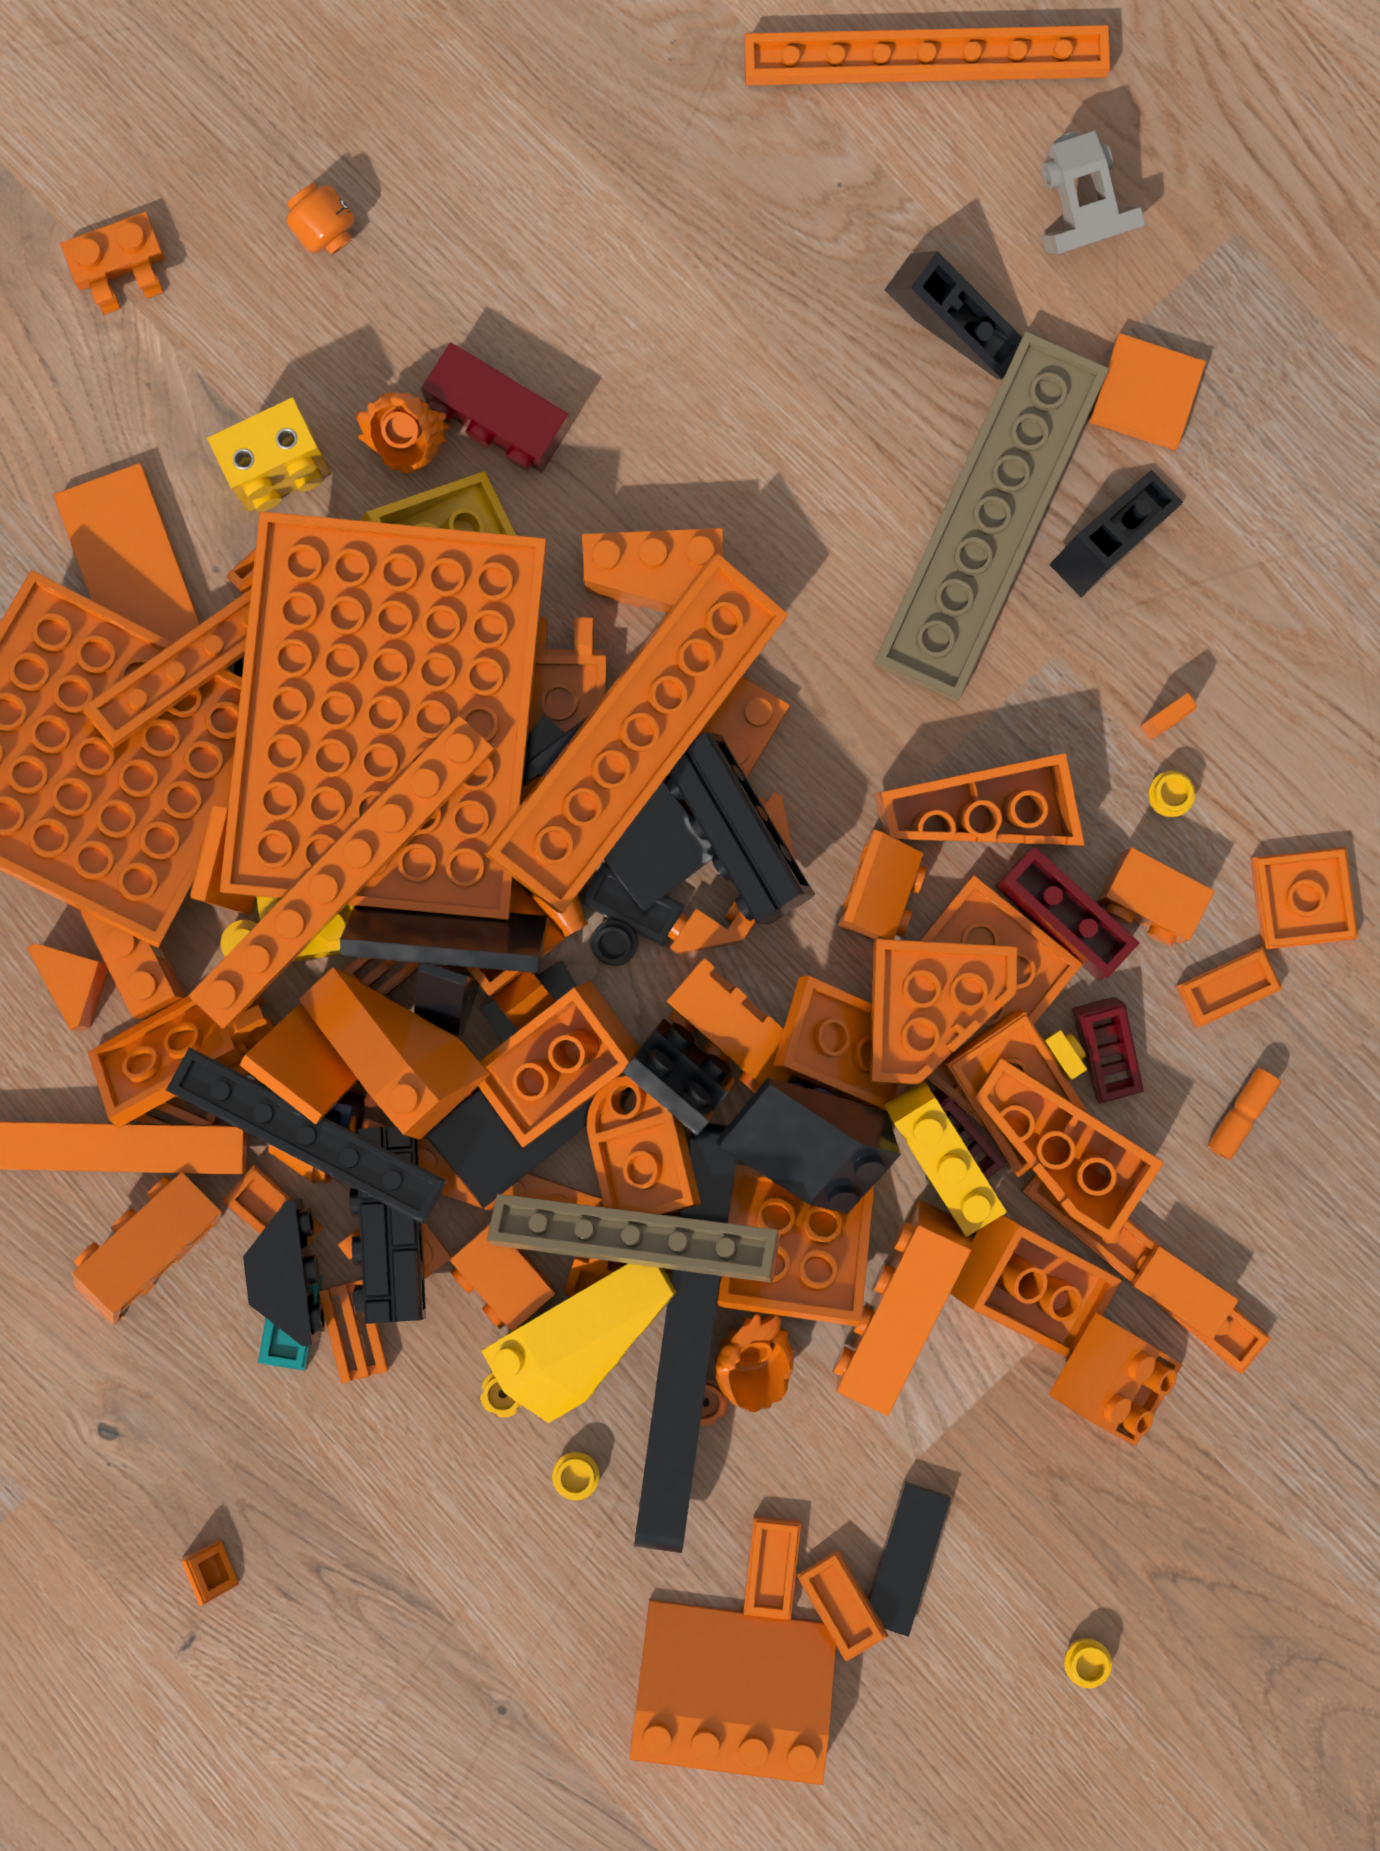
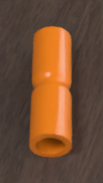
M1257 1067L1236 1099L1234 1108L1227 1113L1206 1146L1219 1156L1231 1161L1253 1128L1254 1120L1262 1114L1282 1082L1269 1072Z

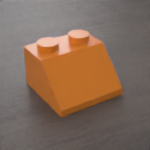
M874 829L864 844L837 927L873 940H894L895 936L903 938L912 915V911L905 909L910 892L919 893L927 871V867L920 865L923 853Z

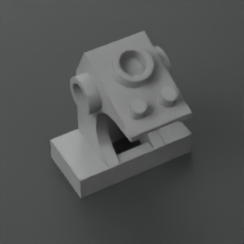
M1078 131L1070 132L1060 136L1053 142L1049 152L1045 155L1046 159L1042 163L1040 172L1048 189L1057 188L1059 192L1064 221L1062 229L1041 235L1045 253L1061 254L1145 226L1141 207H1125L1118 210L1109 170L1113 168L1111 150L1106 142L1100 143L1096 131L1080 135ZM1090 174L1098 200L1080 206L1073 179Z

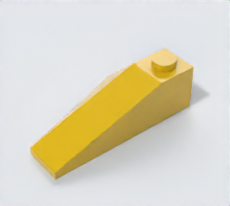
M627 1264L481 1350L503 1392L547 1423H550L591 1398L602 1380L617 1366L624 1357L625 1352L638 1336L644 1333L677 1291L663 1268Z

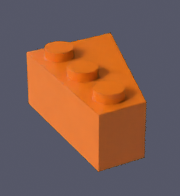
M722 528L582 534L583 571L586 593L640 608L643 606L664 613H668L712 555L718 553L724 558Z
M703 958L666 1001V1005L673 1010L668 1018L673 1023H678L686 1028L690 1033L695 1029L708 1041L703 1047L707 1053L718 1056L726 1064L730 1060L744 1072L739 1077V1080L753 1093H756L768 1077L787 1082L792 1074L773 1067L784 1029L747 999V995L738 987L731 985L714 970L715 967Z
M183 1172L173 1180L168 1176L162 1178L147 1193L146 1196L150 1201L137 1213L133 1209L126 1211L111 1226L110 1229L114 1234L103 1245L99 1246L96 1242L92 1243L73 1262L78 1267L72 1272L74 1287L113 1326L124 1317L121 1312L141 1294L146 1295L156 1285L155 1281L170 1266L178 1263L220 1221L222 1212Z

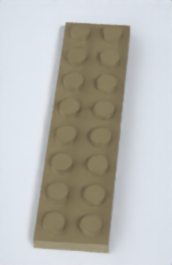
M1025 331L873 665L954 702L959 701L1109 371L1108 367Z

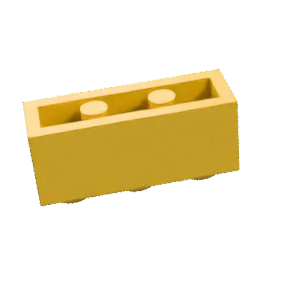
M924 1080L884 1105L893 1123L966 1237L1007 1213Z

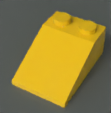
M485 471L367 511L360 519V521L516 536Z

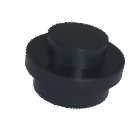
M606 920L592 934V951L597 959L606 965H623L630 961L637 951V934L633 927L623 920Z

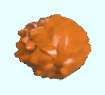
M385 393L374 403L369 402L367 404L368 411H359L355 415V419L363 432L358 435V439L368 445L372 452L382 457L383 464L392 470L401 471L402 473L417 472L424 466L432 463L440 451L441 444L447 442L445 430L449 429V425L443 423L446 419V413L430 409L429 404L422 401L420 397L408 393Z
M755 1314L752 1320L750 1317H746L739 1330L733 1328L728 1332L727 1338L721 1339L720 1351L716 1355L715 1379L717 1385L732 1404L749 1412L756 1413L762 1408L769 1409L773 1402H780L788 1390L789 1379L794 1368V1349L791 1348L787 1339L788 1332L780 1329L781 1318L779 1315L771 1314L768 1317L764 1315L760 1318L759 1314Z

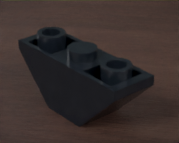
M303 1198L286 1201L244 1254L243 1260L249 1305L301 1346H310L320 1340L319 1332L325 1331V1314L322 1303L315 1304L313 1285L319 1284V1265L316 1255L309 1256L307 1237L314 1235V1222L311 1209L304 1208Z

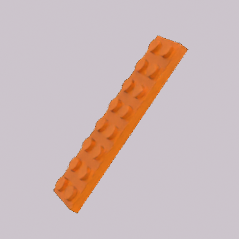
M718 553L712 555L483 854L557 913H563L789 614Z

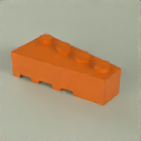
M1066 753L1043 756L874 792L882 832L895 839L1085 846Z
M919 1199L908 1223L905 1222L897 1235L893 1246L895 1251L889 1264L882 1266L875 1280L873 1290L876 1293L870 1306H863L860 1326H853L852 1331L857 1334L850 1349L843 1346L832 1370L833 1373L838 1375L837 1393L886 1416H889L971 1252L970 1235L968 1237L964 1235L954 1217Z

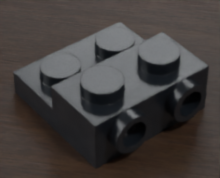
M663 1018L639 1045L622 1072L693 1133L698 1135L709 1123L716 1107L729 1094L735 1079L730 1075L731 1070L722 1059L714 1054L706 1055L694 1044L695 1039L686 1028L678 1023L671 1025Z

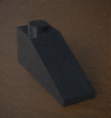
M938 251L911 253L884 290L916 322L996 379H1003L1022 340V336Z
M1151 470L1079 532L1049 565L1082 598L1179 508L1183 501Z
M420 963L417 972L414 1013L449 1033L463 1036L480 984L466 975L429 963Z

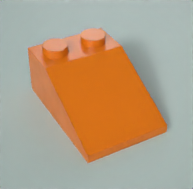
M589 981L571 989L480 1060L491 1074L478 1087L524 1148L593 1098L616 1078L624 1075L625 1073L622 1071L639 1045L594 984Z
M1003 1214L977 1231L971 1242V1252L950 1294L972 1310L1070 1358L1094 1314L1098 1313L1101 1316L1104 1314L1122 1280Z

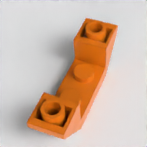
M774 791L768 801L759 797V800L794 857L782 796ZM734 902L725 916V919L731 922L728 929L698 909H695L691 917L682 913L668 934V937L674 940L670 951L678 956L742 943L755 924V920H747L740 912L736 902Z

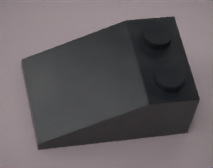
M770 1077L765 1080L717 1139L720 1148L807 1204L848 1214L901 1155L887 1111Z

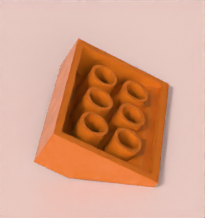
M649 1599L629 1760L823 1785L829 1739L836 1644L824 1623L797 1618L785 1620L743 1615V1611Z

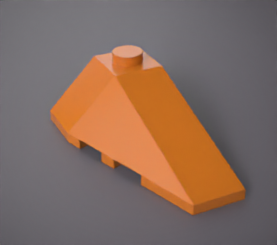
M334 967L298 999L372 1099L403 1135L416 1139L423 1138L491 1074L461 1039Z
M1000 1058L975 1096L976 1100L1044 1182L1067 1213L1112 1243L1164 1162L1002 1058Z

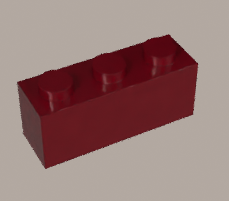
M452 342L449 343L421 387L425 401L429 404L430 409L446 413L444 422L450 423L453 418L467 427L465 432L476 442L486 447H489L491 442L507 451L504 456L511 463L526 471L531 466L542 473L571 428L567 412Z
M1035 846L1025 852L995 885L1047 935L1082 962V967L1097 981L1108 978L1140 944Z

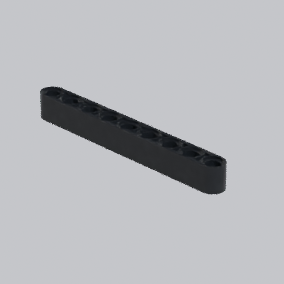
M708 1123L698 1135L691 1131L689 1154L702 1205L681 1210L679 1217L728 1223L736 1157L720 1148L717 1141L728 1125ZM672 1269L670 1281L677 1292L667 1303L634 1547L682 1553L720 1276Z

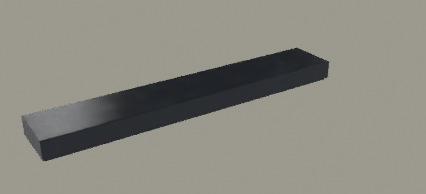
M190 1047L166 1091L422 1224H426L448 1182L326 1117H323L317 1124H314L270 1088Z

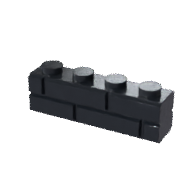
M707 732L696 738L669 772L670 775L665 779L667 786L679 801L685 799L693 813L688 818L693 831L701 840L705 841L708 839L716 853L712 857L715 869L724 880L728 881L731 879L740 894L735 897V902L743 916L749 921L754 919L757 924H772L791 912L792 909L799 907L814 897L815 893L722 735Z
M396 1126L355 1129V1133L419 1166L417 1139L403 1135ZM350 1188L351 1216H359L360 1236L352 1237L353 1264L362 1265L363 1284H358L354 1287L356 1314L364 1313V1324L426 1319L422 1223L355 1188Z

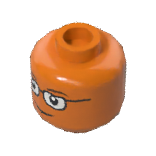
M313 182L299 191L286 204L290 209L286 216V223L308 252L316 254L326 249L332 256L352 240L348 231L355 222V216L332 186L322 185L318 187Z

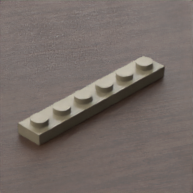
M497 1194L487 1241L495 1246L772 1283L780 1234L775 1229Z

